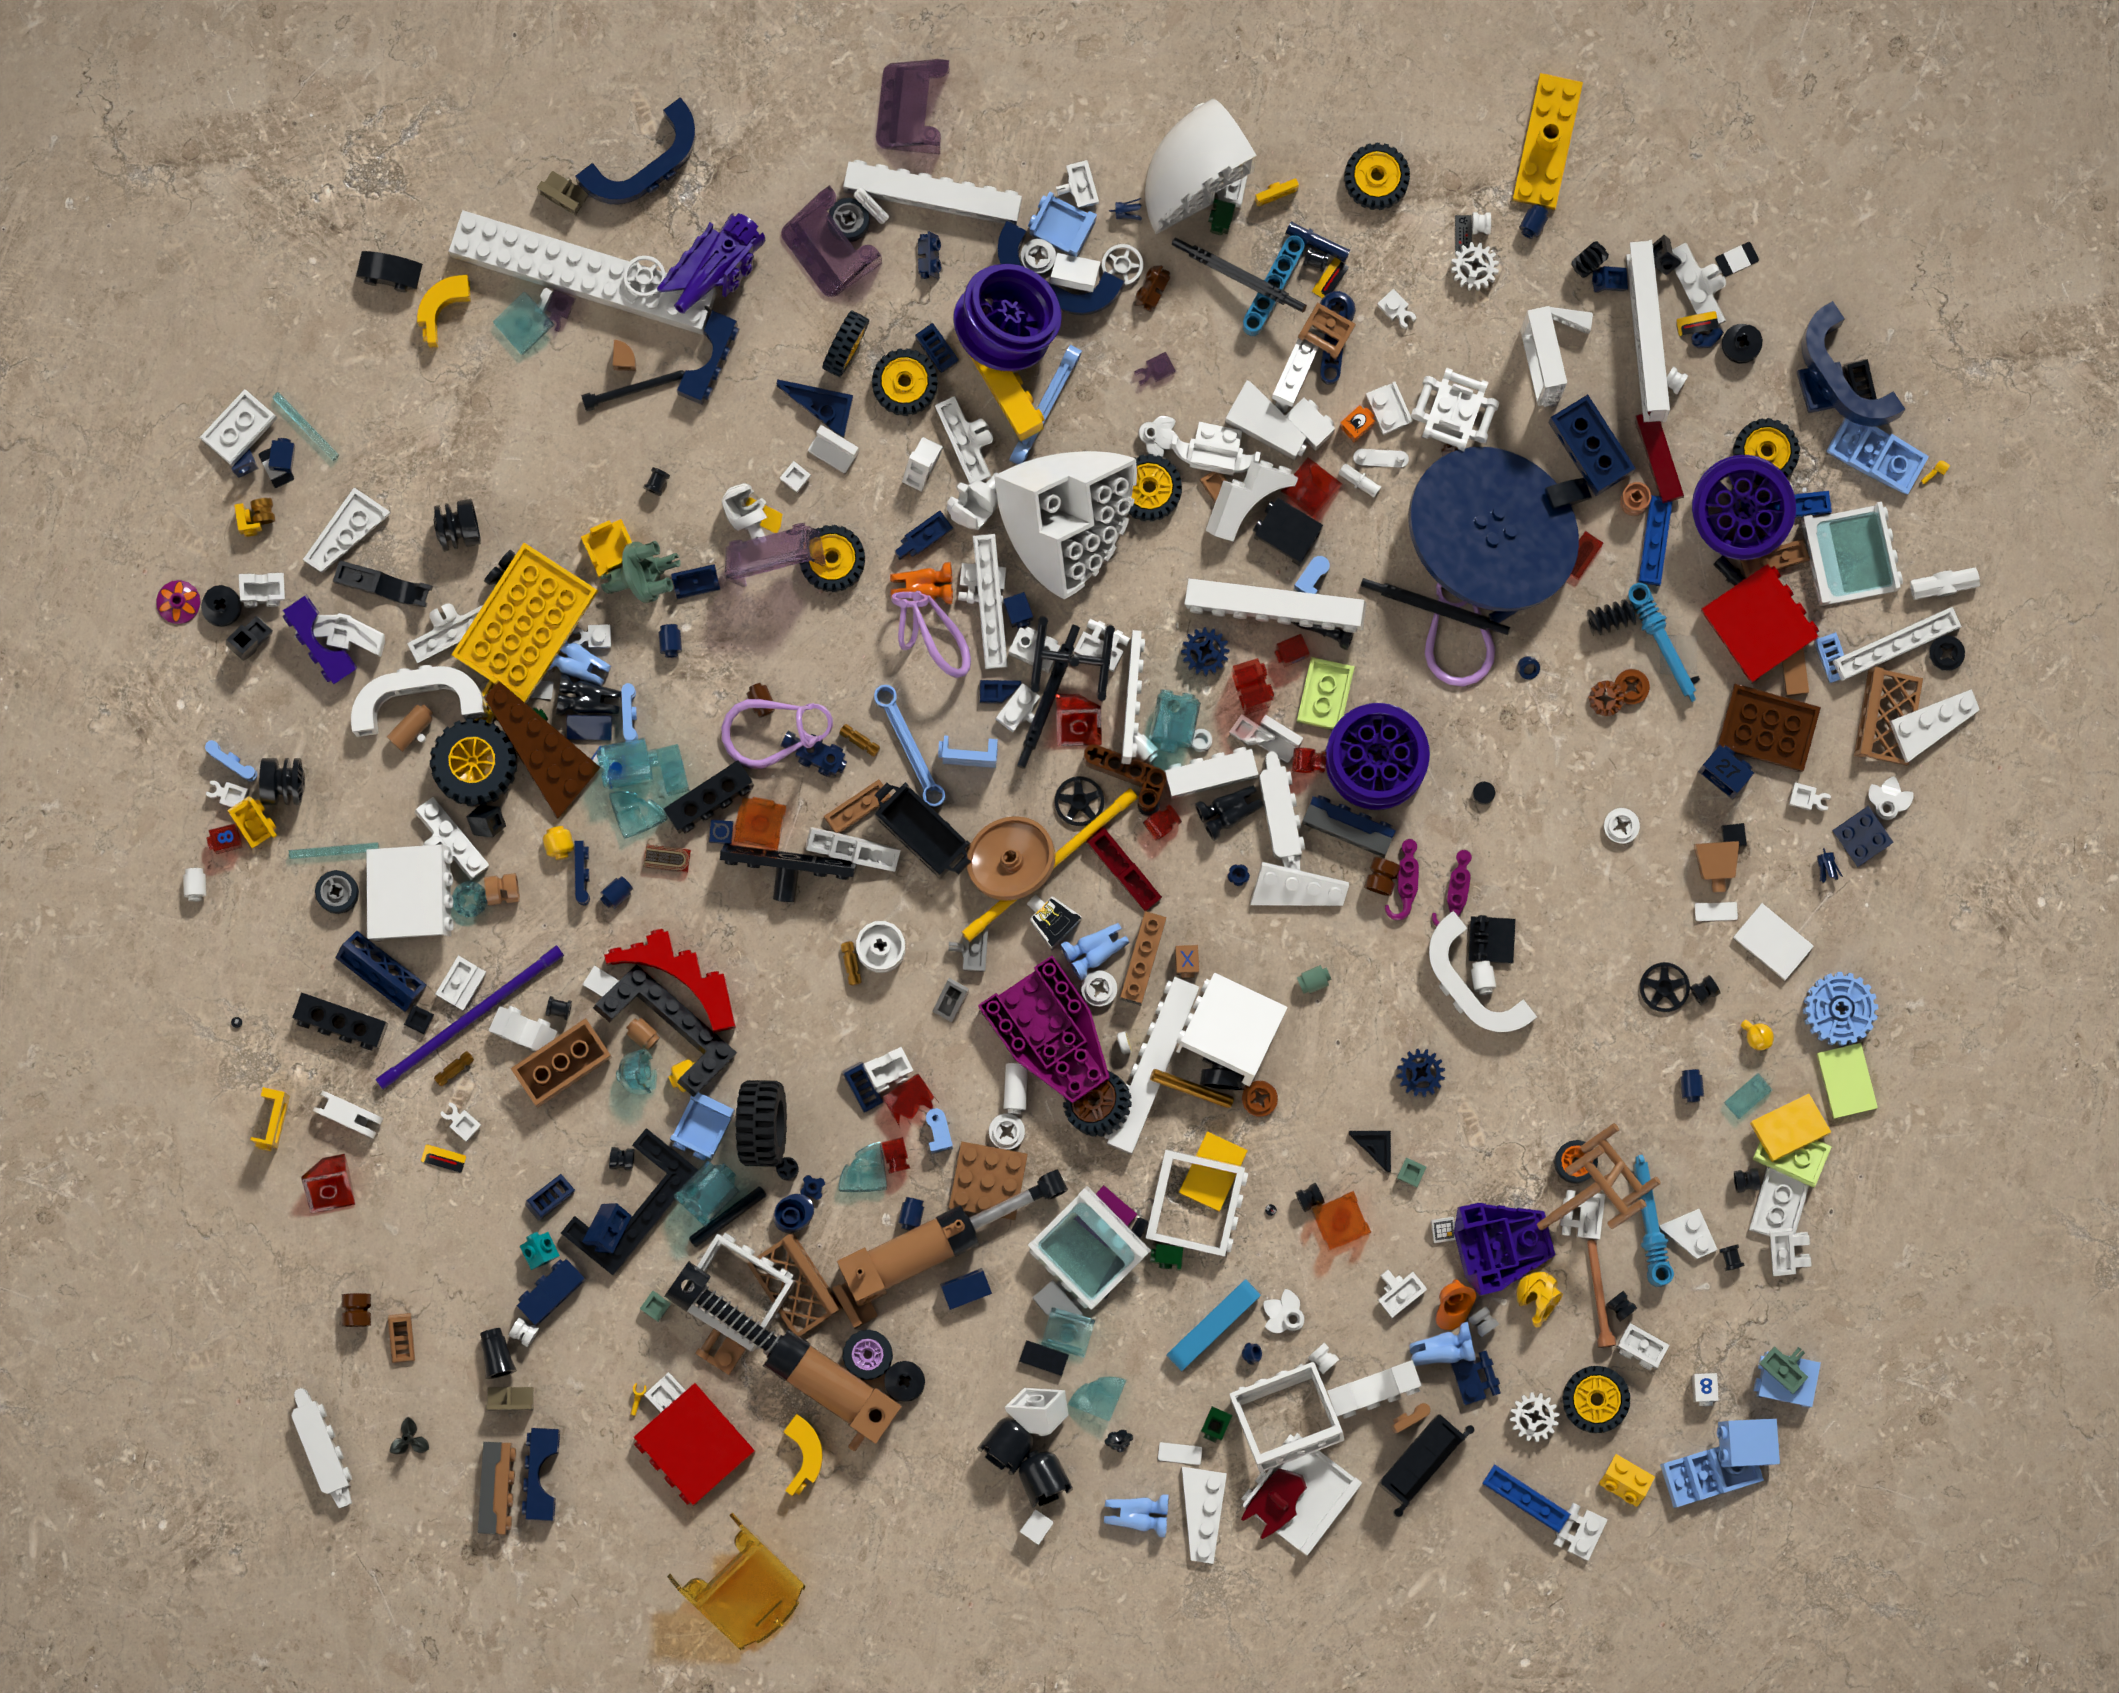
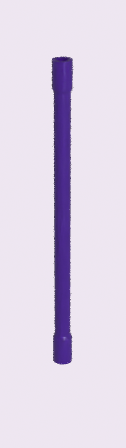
M557 945L543 954L539 960L400 1063L375 1079L383 1090L399 1079L402 1074L545 968L550 967L564 956Z

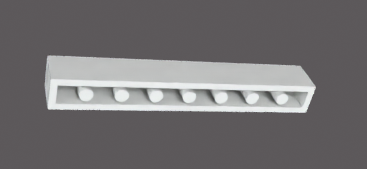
M861 160L848 162L843 186L846 193L854 194L859 188H863L872 198L1002 224L1009 221L1017 225L1022 203V196L1012 190L1000 192L991 186L980 188L975 187V184L964 181L960 184L946 177L935 179L926 173L915 175L910 174V171L906 169H897L895 171L881 164L870 166Z
M1188 578L1185 598L1186 608L1196 614L1210 611L1215 616H1225V613L1234 614L1233 617L1238 619H1247V616L1256 617L1255 620L1262 622L1275 619L1278 623L1290 625L1291 622H1299V625L1303 627H1313V624L1322 625L1321 628L1327 630H1334L1335 627L1343 628V631L1351 633L1363 630L1366 602L1362 599Z
M1174 977L1173 982L1168 980L1163 992L1167 994L1164 1002H1159L1155 1014L1159 1015L1156 1023L1151 1022L1147 1032V1035H1150L1149 1041L1141 1046L1138 1055L1142 1056L1139 1065L1134 1064L1130 1076L1134 1078L1131 1085L1126 1084L1132 1097L1129 1099L1132 1105L1128 1107L1130 1114L1129 1116H1124L1126 1121L1124 1124L1122 1122L1119 1123L1120 1128L1118 1130L1113 1128L1112 1134L1108 1135L1106 1133L1105 1139H1108V1146L1132 1155L1160 1087L1159 1083L1150 1080L1151 1072L1153 1069L1166 1072L1177 1045L1176 1040L1181 1030H1183L1199 986Z

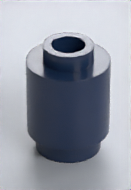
M1534 204L1532 208L1528 209L1519 226L1520 230H1522L1521 234L1529 239H1533V237L1538 238L1548 220L1547 215L1549 212L1543 207Z
M677 624L660 626V631L658 632L660 654H665L666 658L678 657V653L682 652L681 630L678 629Z
M623 876L618 879L615 878L600 892L602 895L600 900L607 908L612 906L616 909L631 895L630 892L633 890V887Z
M1700 1070L1682 1071V1076L1680 1077L1682 1099H1687V1103L1700 1102V1097H1704L1703 1076L1700 1075Z
M906 1197L905 1202H902L898 1223L902 1224L901 1229L910 1231L921 1225L924 1201Z

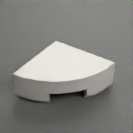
M544 288L540 295L542 299L536 305V311L542 315L554 297L551 290Z

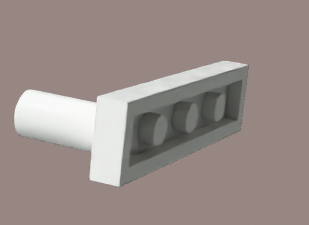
M1313 329L1309 330L1312 334L1323 339L1324 334ZM1298 338L1272 396V399L1276 400L1275 406L1282 413H1286L1288 407L1293 406L1319 348L1305 339L1302 341Z

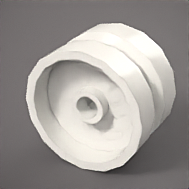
M874 921L867 924L859 932L856 940L857 955L860 962L868 970L876 973H887L896 969L902 963L905 956V939L901 931L894 924L886 921ZM879 944L885 945L884 951H879L877 946Z

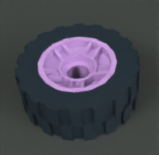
M867 1329L861 1330L851 1335L846 1341L843 1348L844 1364L848 1371L862 1380H874L886 1373L891 1366L893 1358L892 1347L887 1338L881 1333ZM866 1350L872 1352L870 1359H865L863 1356Z

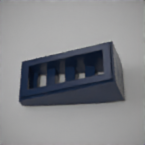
M931 323L915 335V339L940 373H943L959 361L934 323ZM931 333L934 334L933 337H931L927 341H924L923 338H925ZM937 340L940 342L931 349L928 347ZM941 348L945 349V351L935 357V352ZM949 354L951 358L940 364L939 361Z
M861 1061L843 1070L842 1073L862 1111L865 1113L884 1102L880 1094L874 1089L863 1067L864 1063ZM860 1070L863 1074L851 1079V1075ZM863 1079L867 1080V1082L858 1087L854 1085ZM870 1086L871 1090L860 1096L859 1092ZM875 1095V1099L864 1104V1099Z
M560 1174L527 1199L525 1206L540 1221L572 1195L575 1189ZM557 1183L566 1191L564 1194L556 1187ZM550 1189L558 1196L557 1199L551 1195ZM543 1195L549 1200L550 1205L542 1199ZM536 1201H537V1202L541 1205V1207L543 1208L542 1211H541V1210L538 1208V1206L535 1204Z

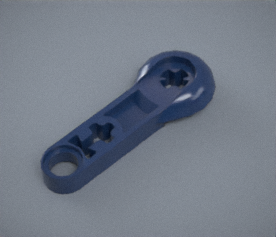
M1332 291L1326 294L1320 301L1321 305L1330 310L1336 304H1339L1340 308L1343 307V311H1340L1339 315L1351 322L1354 319L1356 312L1355 303L1347 293ZM1324 333V340L1336 346L1338 341ZM1343 348L1337 359H1334V363L1338 362V365L1333 363L1325 364V361H1330V353H1326L1323 350L1320 378L1325 384L1332 385L1339 380ZM1328 368L1334 369L1337 373V376L1332 380L1324 376V371Z

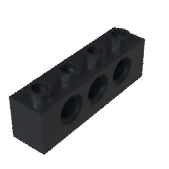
M737 760L663 808L677 832L679 834L681 832L686 834L696 827L695 823L701 819L704 822L714 816V811L718 808L725 809L733 803V798L738 795L741 797L747 795L752 791L751 787L754 784L739 760ZM727 781L735 784L734 789L730 792L722 789L723 784ZM709 793L716 796L715 802L706 804L704 802L705 795ZM688 806H695L697 808V813L694 816H687L685 814V809Z
M302 992L292 1016L297 1021L296 1025L307 1029H309L310 1025L318 1028L317 1032L327 1036H330L331 1033L339 1035V1040L350 1044L352 1040L360 1042L361 1048L373 1051V1048L380 1049L388 1027L386 1021ZM317 1010L324 1012V1017L321 1021L313 1020V1014ZM339 1017H343L345 1019L344 1027L340 1029L335 1028L334 1021ZM358 1025L366 1026V1033L362 1036L355 1034V1029Z

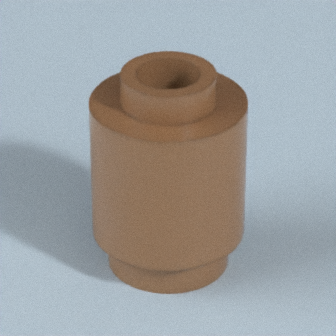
M642 1018L639 1020L633 1019L626 1027L629 1030L626 1035L647 1051L660 1039L657 1031Z

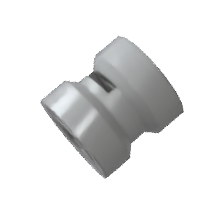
M1487 1306L1468 1319L1472 1325L1478 1328L1477 1332L1481 1337L1499 1325L1498 1321L1490 1316Z

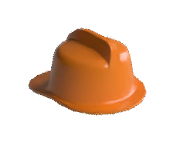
M1454 1279L1451 1284L1445 1286L1439 1295L1440 1306L1436 1314L1437 1325L1444 1330H1453L1464 1323L1476 1300V1292L1472 1288L1461 1284L1457 1279Z

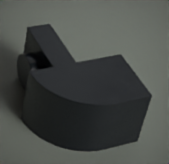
M256 616L245 627L243 625L238 627L226 639V646L244 661L257 651V648L272 634L273 630Z

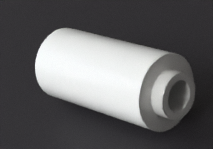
M1017 1063L1006 1064L1003 1109L1008 1110V1114L1020 1115L1021 1111L1026 1110L1028 1070Z

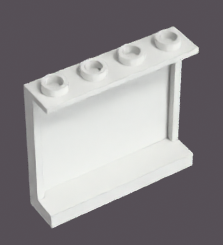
M445 845L367 849V939L384 941V939L436 935L450 937L454 926L451 917V908L453 907V897L451 895L453 876L450 872L453 855L450 847Z
M1214 973L1211 980L1206 979L1201 989L1204 992L1203 997L1198 996L1193 1005V1008L1196 1009L1195 1013H1189L1184 1025L1188 1027L1186 1032L1181 1030L1176 1040L1179 1043L1176 1052L1180 1053L1182 1047L1187 1048L1244 1075L1242 1083L1250 1087L1287 1007Z
M1298 1433L1295 1436L1290 1434L1282 1445L1302 1439V1437ZM1319 1450L1271 1468L1267 1473L1265 1471L1261 1472L1255 1480L1258 1483L1255 1489L1252 1491L1249 1488L1241 1498L1244 1501L1242 1507L1246 1509L1262 1485L1278 1468L1303 1475L1307 1489L1297 1500V1515L1275 1532L1306 1556L1362 1484L1356 1477L1354 1478ZM1257 1514L1254 1515L1264 1524H1266Z

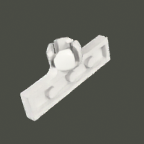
M1687 243L1672 249L1673 253L1682 262L1674 270L1696 313L1716 311L1718 325L1726 322L1714 297L1715 292L1726 285L1725 277L1719 275L1722 273L1720 268L1715 264L1700 268Z
M955 396L935 405L969 483L991 478L992 476L981 453L982 447L993 441V434L989 432L988 429L990 427L987 422L981 418L974 422H967Z
M444 604L441 606L447 617L444 620L437 608L432 610L429 618L433 623L434 629L407 643L417 663L460 642L482 606L464 615H459L452 604Z
M434 797L415 810V814L432 833V837L426 840L423 846L445 845L450 847L453 860L470 880L489 867L487 861Z

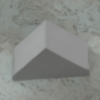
M949 978L932 1012L952 1022L967 997L969 989Z

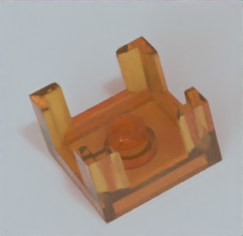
M1354 1191L1311 1209L1328 1252L1371 1234L1369 1225L1365 1222L1357 1204L1358 1200Z

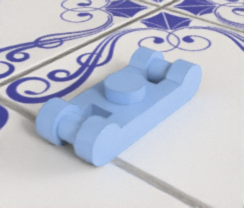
M627 683L623 685L621 690L623 735L627 743L634 744L638 740V734L633 728V720H637V708L632 707V699L636 696V690L632 684Z
M210 740L206 743L205 749L213 758L249 782L257 779V771L252 766L247 765L244 767L239 763L241 759L231 752L228 755L222 752L221 747L216 741Z

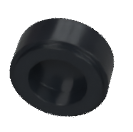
M1479 782L1473 789V798L1479 804H1489L1495 797V788L1489 782Z
M1150 795L1144 796L1142 799L1146 805H1152L1155 802L1154 798ZM1137 803L1138 811L1145 817L1154 816L1159 811L1160 803H1158L1156 809L1150 812L1142 810Z

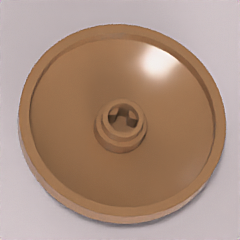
M1019 816L1001 818L985 826L971 842L967 853L971 863L967 866V870L974 885L988 897L997 900L1020 899L1032 894L1047 881L1055 864V847L1046 829L1038 822Z

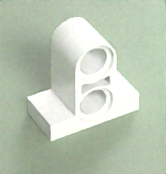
M922 437L917 448L909 457L902 483L922 492L927 478L942 452L943 446Z

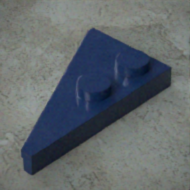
M777 379L776 386L840 437H845L853 395Z

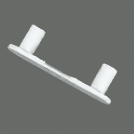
M1358 449L1353 456L1355 463L1361 466L1402 468L1409 461V457L1405 452L1393 450Z

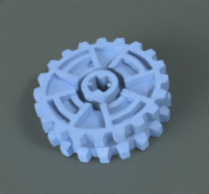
M1842 972L1835 973L1833 977L1830 973L1824 976V980L1821 978L1815 982L1816 987L1812 986L1807 992L1810 996L1804 998V1003L1807 1004V1007L1803 1009V1014H1806L1808 1018L1804 1021L1806 1025H1811L1810 1032L1812 1034H1818V1040L1823 1041L1826 1039L1828 1045H1833L1837 1042L1839 1046L1846 1045L1848 1041L1851 1045L1857 1042V1038L1861 1040L1867 1036L1865 1031L1869 1032L1874 1027L1871 1022L1877 1020L1878 1016L1874 1014V1011L1878 1010V1004H1874L1873 1000L1877 997L1875 994L1870 993L1869 990L1872 987L1869 984L1864 985L1861 977L1854 979L1852 973L1843 976ZM1839 1004H1841L1842 1008H1845V1011L1842 1012L1843 1015H1840V1011L1835 1009Z

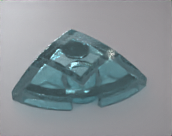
M629 791L609 793L610 802L624 839L645 832L668 819L662 808L650 798L645 801L642 798H637V793Z
M876 1142L856 1152L855 1156L857 1158L850 1166L848 1164L845 1165L839 1180L840 1192L887 1190L882 1145L880 1142Z
M1100 1377L1089 1384L1085 1383L1073 1394L1067 1405L1110 1421L1126 1380L1118 1377Z

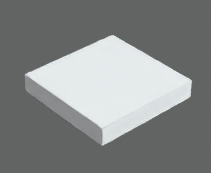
M1057 253L1050 283L1093 292L1100 261Z

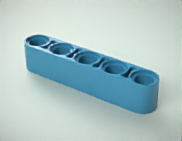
M1290 236L1285 241L1264 281L1268 283L1277 282L1279 288L1284 290L1304 251V241L1299 236ZM1290 244H1297L1300 250L1291 252L1288 246ZM1280 263H1287L1290 269L1281 271L1278 265ZM1257 293L1244 317V332L1249 336L1258 335L1277 302ZM1266 301L1269 307L1267 309H1260L1257 303ZM1249 320H1256L1259 326L1252 329L1248 327L1247 322Z
M1245 1279L1166 1356L1182 1372L1243 1314L1261 1294Z

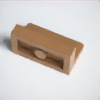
M846 1282L832 1288L854 1329L877 1317L871 1302L858 1308Z

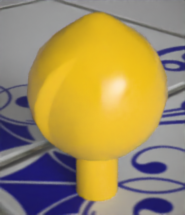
M1744 1020L1741 1023V1027L1747 1031V1042L1753 1049L1761 1051L1773 1045L1774 1034L1768 1025L1762 1023L1752 1025L1748 1020Z

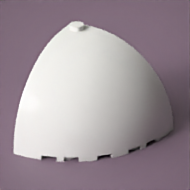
M1215 99L1195 106L1192 112L1182 118L1167 133L1153 155L1146 178L1145 201L1150 223L1155 234L1212 205L1216 192L1254 172L1256 162L1254 150L1229 112Z
M1068 452L1029 460L994 475L1000 514L1016 552L1034 577L1055 595L1066 599L1085 586V581L1092 575L1096 576L1099 573L1104 560L1108 562L1116 550L1115 543L1119 535H1123L1129 521V518L1126 517L1131 506L1134 504V499L1131 497L1133 486L1137 483L1135 458L1109 452Z

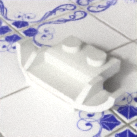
M1199 422L1196 439L1191 438L1190 443L1182 442L1177 435H1173L1172 440L1174 452L1181 460L1190 464V467L1232 476L1234 473L1248 471L1251 461L1259 462L1261 453L1256 451L1253 455L1242 454L1243 449L1239 448L1242 430Z

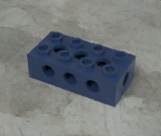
M1588 394L1550 417L1549 425L1595 496H1598L1634 473L1635 466ZM1576 423H1581V424H1583L1584 427H1585V430H1583V431L1577 430V429L1575 428V424H1576ZM1587 442H1594L1597 448L1590 449L1587 446ZM1600 460H1605V461H1607L1608 464H1609V467H1607V468L1601 467V466L1599 465V462H1598V461H1600Z

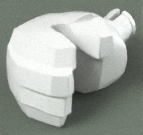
M994 473L986 483L976 480L967 485L960 482L956 486L959 492L958 499L951 496L947 502V511L951 515V519L966 528L979 530L998 505L994 475L999 473Z
M743 483L733 486L727 490L721 500L729 523L737 531L743 528L745 530L748 529L755 547L768 542L760 526L761 520L767 518L762 510L766 501L761 498L752 505L745 506L744 499L754 492L751 489V485Z

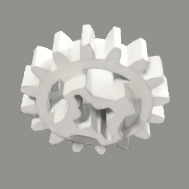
M1471 242L1468 249L1464 245L1461 247L1462 253L1459 251L1455 252L1457 259H1452L1451 264L1455 265V267L1451 268V273H1457L1454 276V281L1460 279V287L1466 284L1468 285V291L1472 289V286H1475L1476 290L1479 291L1481 285L1488 288V281L1492 283L1495 281L1493 275H1497L1499 270L1494 267L1498 266L1499 261H1493L1496 253L1489 254V246L1482 249V243H1479L1478 247H1474L1473 242ZM1474 253L1470 258H1464L1466 255ZM1481 256H1484L1488 263H1485ZM1473 263H1477L1478 268L1476 271L1472 270ZM1461 270L1466 272L1468 278L1463 275ZM1481 275H1484V276H1485L1484 278H1482V279H1480V280H1476V278L1479 277V276H1481Z
M1533 1392L1530 1393L1529 1399L1525 1395L1521 1396L1523 1402L1515 1401L1514 1404L1517 1406V1409L1510 1410L1511 1413L1515 1414V1417L1510 1418V1421L1516 1423L1512 1429L1520 1430L1519 1437L1525 1434L1526 1441H1530L1531 1437H1534L1535 1442H1539V1436L1547 1439V1432L1552 1434L1555 1432L1551 1428L1552 1425L1557 1426L1559 1424L1554 1420V1417L1559 1416V1413L1553 1412V1409L1557 1407L1556 1404L1550 1406L1551 1398L1548 1397L1543 1400L1542 1393L1537 1398H1535ZM1534 1402L1531 1409H1522L1527 1403ZM1543 1405L1548 1410L1549 1417L1544 1415L1542 1411ZM1536 1411L1537 1416L1544 1420H1537L1532 1423V1418L1527 1415L1533 1414ZM1519 1417L1525 1420L1527 1424L1526 1429L1521 1425ZM1538 1425H1547L1544 1430L1535 1432Z

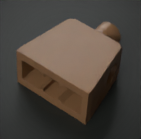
M1739 841L1694 844L1701 879H1712L1713 892H1726L1725 878H1735Z

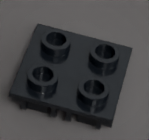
M1486 915L1471 916L1469 961L1513 964L1516 919L1492 918Z

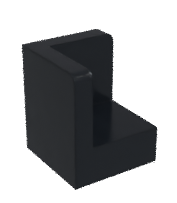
M479 805L466 816L474 836L494 837L506 827L502 812L498 806Z

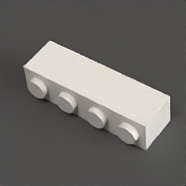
M1246 747L1234 749L1233 754L1225 755L1222 752L1212 755V759L1203 761V758L1191 760L1189 765L1181 766V763L1168 766L1169 770H1165L1171 799L1258 778L1252 749L1246 750Z

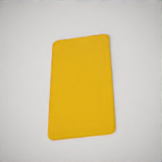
M749 497L745 506H750L757 500ZM765 505L762 510L767 518L761 520L760 526L773 533H778L783 514Z

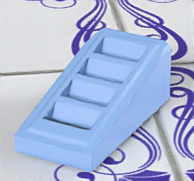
M1835 632L1814 641L1829 683L1841 680L1838 673L1832 675L1831 671L1836 668L1835 665L1829 666L1828 662L1844 656L1839 638ZM1833 643V646L1823 648L1824 644ZM1836 650L1837 654L1826 657V653Z

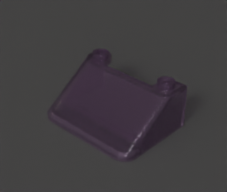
M931 59L890 63L884 68L876 131V142L881 148L941 154V134L935 127L925 126L930 78H942L949 74V60Z
M830 185L819 192L783 226L781 236L820 291L827 297H835L881 265L882 257L879 251L872 245H864L855 250L829 215L827 210L836 203V194Z

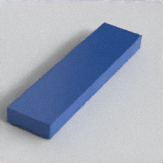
M1829 491L1794 494L1796 500L1795 518L1832 513ZM1769 497L1758 498V500L1761 502H1765L1769 499ZM1740 501L1741 510L1750 516L1747 508L1750 504H1744L1743 501ZM1779 501L1767 504L1766 509L1779 510ZM1767 512L1761 513L1758 517L1759 522L1770 521L1771 519L1770 514Z
M1651 495L1638 583L1661 586L1673 502L1670 501L1663 504L1660 496Z
M1495 1464L1482 1483L1558 1534L1571 1516L1569 1512Z

